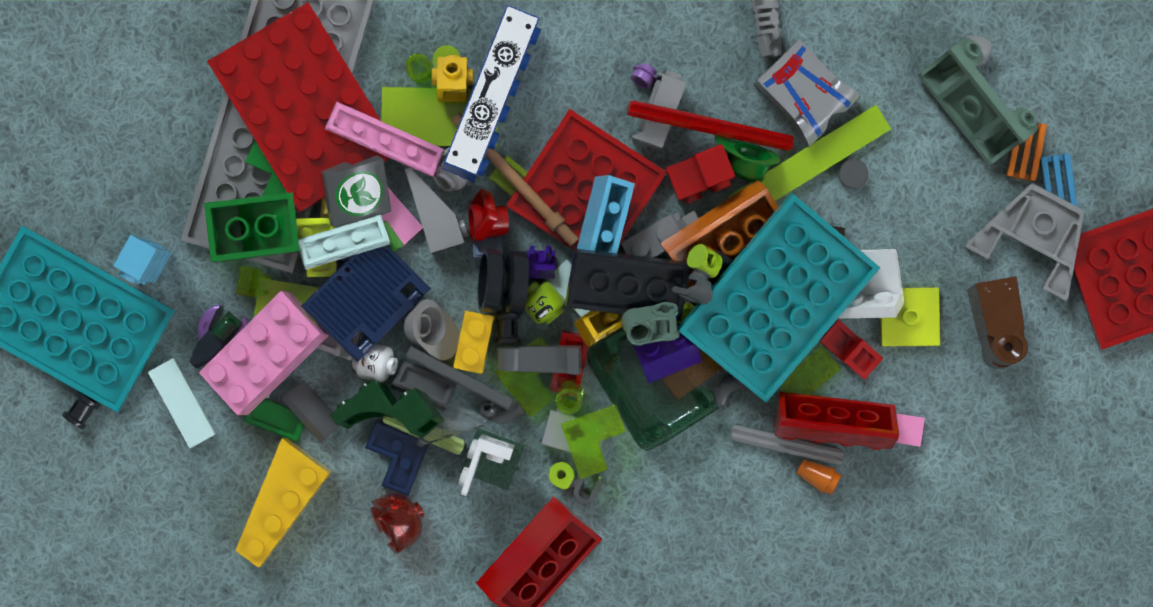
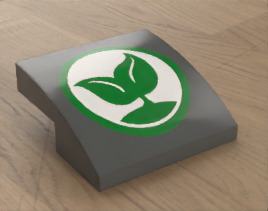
M376 155L353 165L344 162L321 171L331 226L347 225L391 212L383 158Z

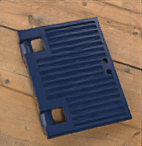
M386 245L351 256L301 307L349 355L359 362L431 288ZM410 282L415 289L405 297L400 290ZM361 331L366 338L356 346L351 339Z

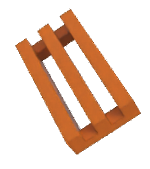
M1038 123V133L1030 174H1026L1033 135L1025 141L1019 172H1014L1019 145L1010 151L1006 171L1007 177L1032 182L1036 181L1047 124Z

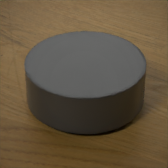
M848 160L839 169V180L847 188H859L868 179V168L860 160Z

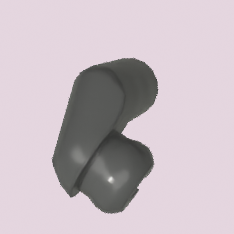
M732 374L721 380L713 402L726 407L731 393L739 390L747 391L749 388Z

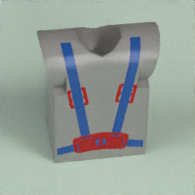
M800 39L753 83L793 123L794 128L808 148L826 131L828 121L832 115L845 113L861 97L855 90L838 81Z

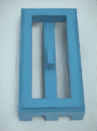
M1070 153L1041 157L1040 168L1043 189L1052 193L1048 163L1052 162L1057 196L1065 200L1059 161H1063L1068 202L1077 206Z

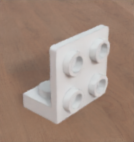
M895 249L860 250L875 262L880 269L839 316V319L897 317L904 304L897 251Z
M483 434L479 440L474 439L467 458L472 459L470 467H464L457 485L463 487L461 495L467 496L482 452L487 453V459L503 463L504 459L510 460L515 445Z

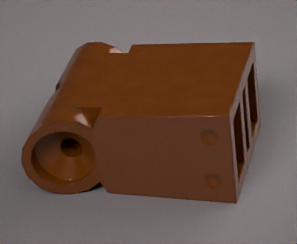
M1017 276L974 284L967 289L978 338L981 341L982 356L985 363L994 369H1003L1020 362L1027 354L1028 343L1024 336L1025 327Z

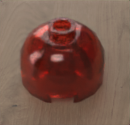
M389 493L371 501L374 506L370 508L373 520L379 532L383 530L385 535L392 541L387 546L394 553L398 554L415 544L422 533L423 524L421 518L424 517L423 509L417 501L413 503L407 496L399 493Z

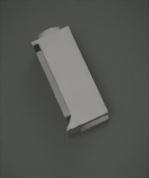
M666 70L665 74L659 72L658 79H661V81L656 80L648 103L677 110L687 82L681 81L683 76L668 70ZM642 119L638 129L640 133L632 136L631 140L662 150L671 125Z

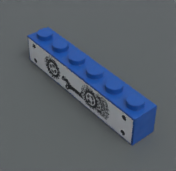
M506 6L444 160L442 170L451 172L471 182H475L477 175H484L489 160L484 158L488 148L492 150L495 148L500 133L495 132L498 122H505L510 107L505 104L509 95L515 97L521 82L516 79L519 69L525 71L531 55L526 53L530 43L536 44L541 29L536 27L539 17L512 6Z

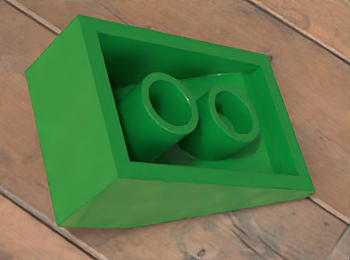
M293 192L204 203L211 262L238 261L300 251Z

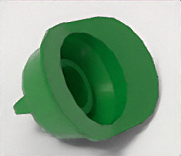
M717 135L714 136L716 142L719 145L723 144L724 149L728 151V159L733 172L741 179L750 182L758 180L762 183L770 165H776L780 161L776 153L754 143Z

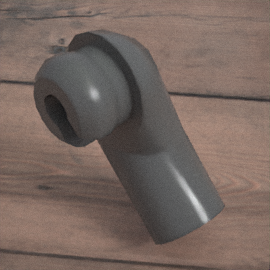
M517 400L513 411L506 410L490 401H486L480 406V413L483 418L497 424H505L525 413L519 400Z

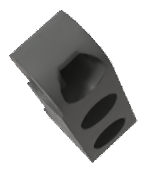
M581 345L499 347L498 370L579 375L582 372Z

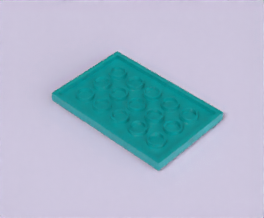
M791 192L711 287V301L706 305L697 304L678 326V331L767 403L878 272L880 267Z
M22 225L0 263V347L113 411L120 412L176 310Z

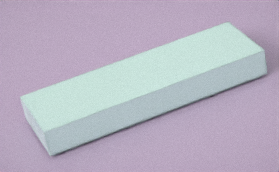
M378 215L299 239V252L304 268L307 270L389 245L390 241L382 216Z
M175 358L148 372L189 448L216 435L213 426Z

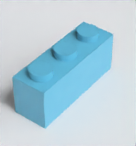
M610 175L595 177L577 249L617 253L635 183Z
M130 235L113 266L120 270L118 274L120 277L131 283L136 282L144 285L146 282L156 283L172 252L147 238Z

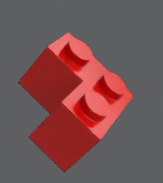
M723 144L697 153L692 158L665 169L677 201L684 200L686 204L701 199L700 193L709 189L714 194L731 186L730 181L735 178Z

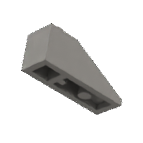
M411 168L405 169L430 253L435 254L464 245V237L469 236L464 220L458 221L457 216Z

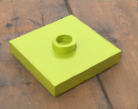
M939 287L902 288L904 304L897 317L880 318L881 346H940Z

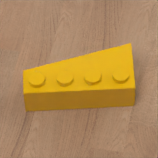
M282 438L235 551L258 568L264 565L332 471L288 438Z

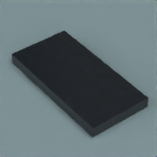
M575 248L565 298V307L624 314L632 308L670 302L678 306L676 321H681L685 299L674 293L672 288L674 286L688 288L691 267L688 266L687 262Z

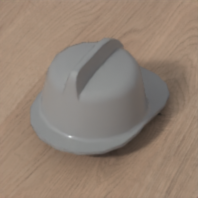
M430 299L422 300L402 317L404 320V333L407 339L421 346L432 357L445 361L456 354L460 337L458 327L435 301Z

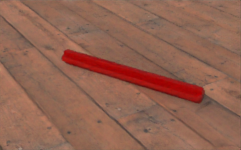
M630 101L627 108V115L631 117L790 151L794 143L792 135L640 101Z

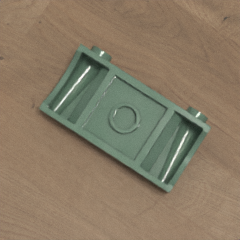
M963 38L917 76L990 166L1037 131V118L1033 112L1024 107H1019L1011 113L975 67L983 60L980 45L970 38Z

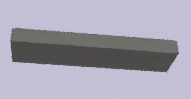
M410 346L406 354L407 358L506 410L513 411L517 401Z

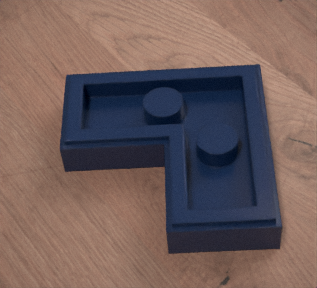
M375 421L365 448L392 458L381 486L409 496L429 442Z

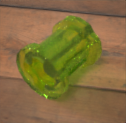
M419 53L413 54L407 59L405 70L413 81L421 83L429 80L432 76V67L428 57ZM421 61L424 62L423 66L426 71L424 73L418 72L415 75V70L412 67L413 64L419 65Z
M567 381L560 386L556 397V405L561 412L573 414L580 409L584 396L582 386L573 381ZM568 393L570 397L576 396L575 401L572 402L570 398L565 399V394Z

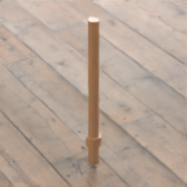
M458 113L451 120L457 127L461 121L462 114ZM488 148L485 157L546 220V226L552 232L556 231L572 247L579 238L564 223L565 219L558 212L554 213L495 149Z

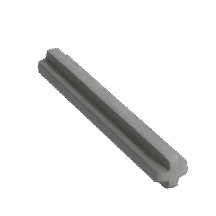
M733 425L730 433L732 441L840 465L844 458V451L842 449L799 439L787 440L775 436L773 433Z

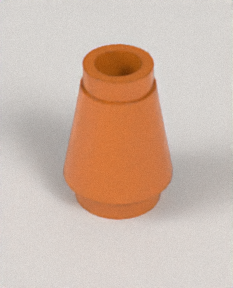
M803 459L796 473L823 495L825 492L832 495L842 474L836 472V468Z

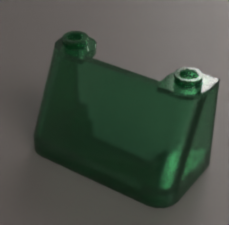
M636 325L632 329L639 328L641 325ZM624 329L586 353V359L591 370L633 439L645 451L670 441L719 409L712 391L702 386L694 388L683 370L648 384L633 344L628 341Z

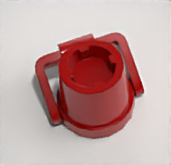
M480 189L467 207L469 233L473 242L508 234L509 230L506 206H496L492 193Z

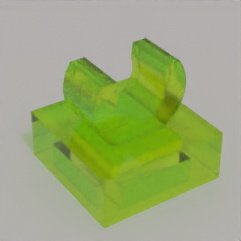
M241 266L236 294L254 298L257 295H268V291L259 288V281L261 279L271 280V276L261 273V269Z

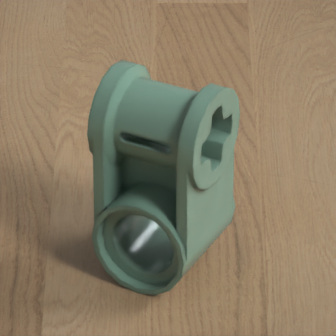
M662 302L653 306L632 308L627 310L621 319L627 339L634 345L671 341L680 336L676 323L678 306L674 303ZM636 325H641L639 328L632 329Z

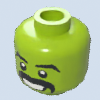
M534 282L528 288L524 310L535 323L542 324L545 322L548 325L565 311L562 307L565 299L552 283L544 282L539 285L537 282Z

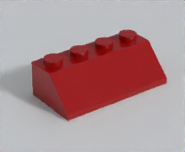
M779 391L774 420L775 436L787 440H810L814 443H839L846 447L853 445L865 446L873 450L892 449L899 438L896 408L893 404Z
M553 496L489 569L485 571L476 584L499 607H542L600 543L602 538L572 510Z

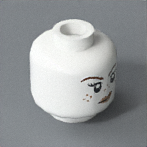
M376 344L359 362L354 358L352 360V367L356 370L358 377L369 381L375 379L382 383L390 375L395 374L398 360L394 358L392 348L382 344Z

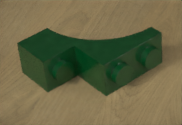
M375 379L364 383L359 388L357 394L350 399L342 401L337 406V410L330 415L336 425L346 429L374 417L395 418L411 434L420 438H424L445 421L427 393L414 388L404 392L399 397V401H397L388 386Z

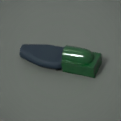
M228 311L210 332H206L199 340L189 362L197 369L210 362L224 348L225 342L243 322Z

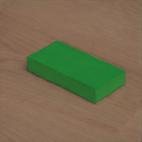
M267 398L249 415H245L243 420L246 423L295 442H299L305 426L289 407Z

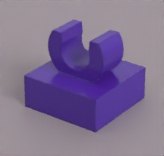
M550 245L546 246V250L535 251V246H530L529 251H526L529 260V279H555V250H552Z

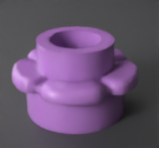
M642 63L641 66H633L632 69L634 71L631 75V80L641 88L651 89L652 85L658 80L656 76L657 71L646 63Z

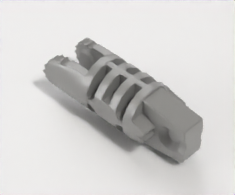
M751 0L752 10L755 13L753 16L756 22L754 26L757 29L755 33L761 57L771 58L782 55V31L779 28L781 23L778 19L780 17L779 12H777L779 8L778 1Z

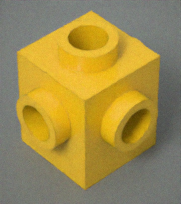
M458 55L438 57L437 68H432V86H437L438 102H467L468 86H473V68H468L467 57H460Z

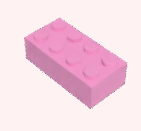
M280 291L199 372L237 415H249L329 336L301 307L302 303L292 292Z

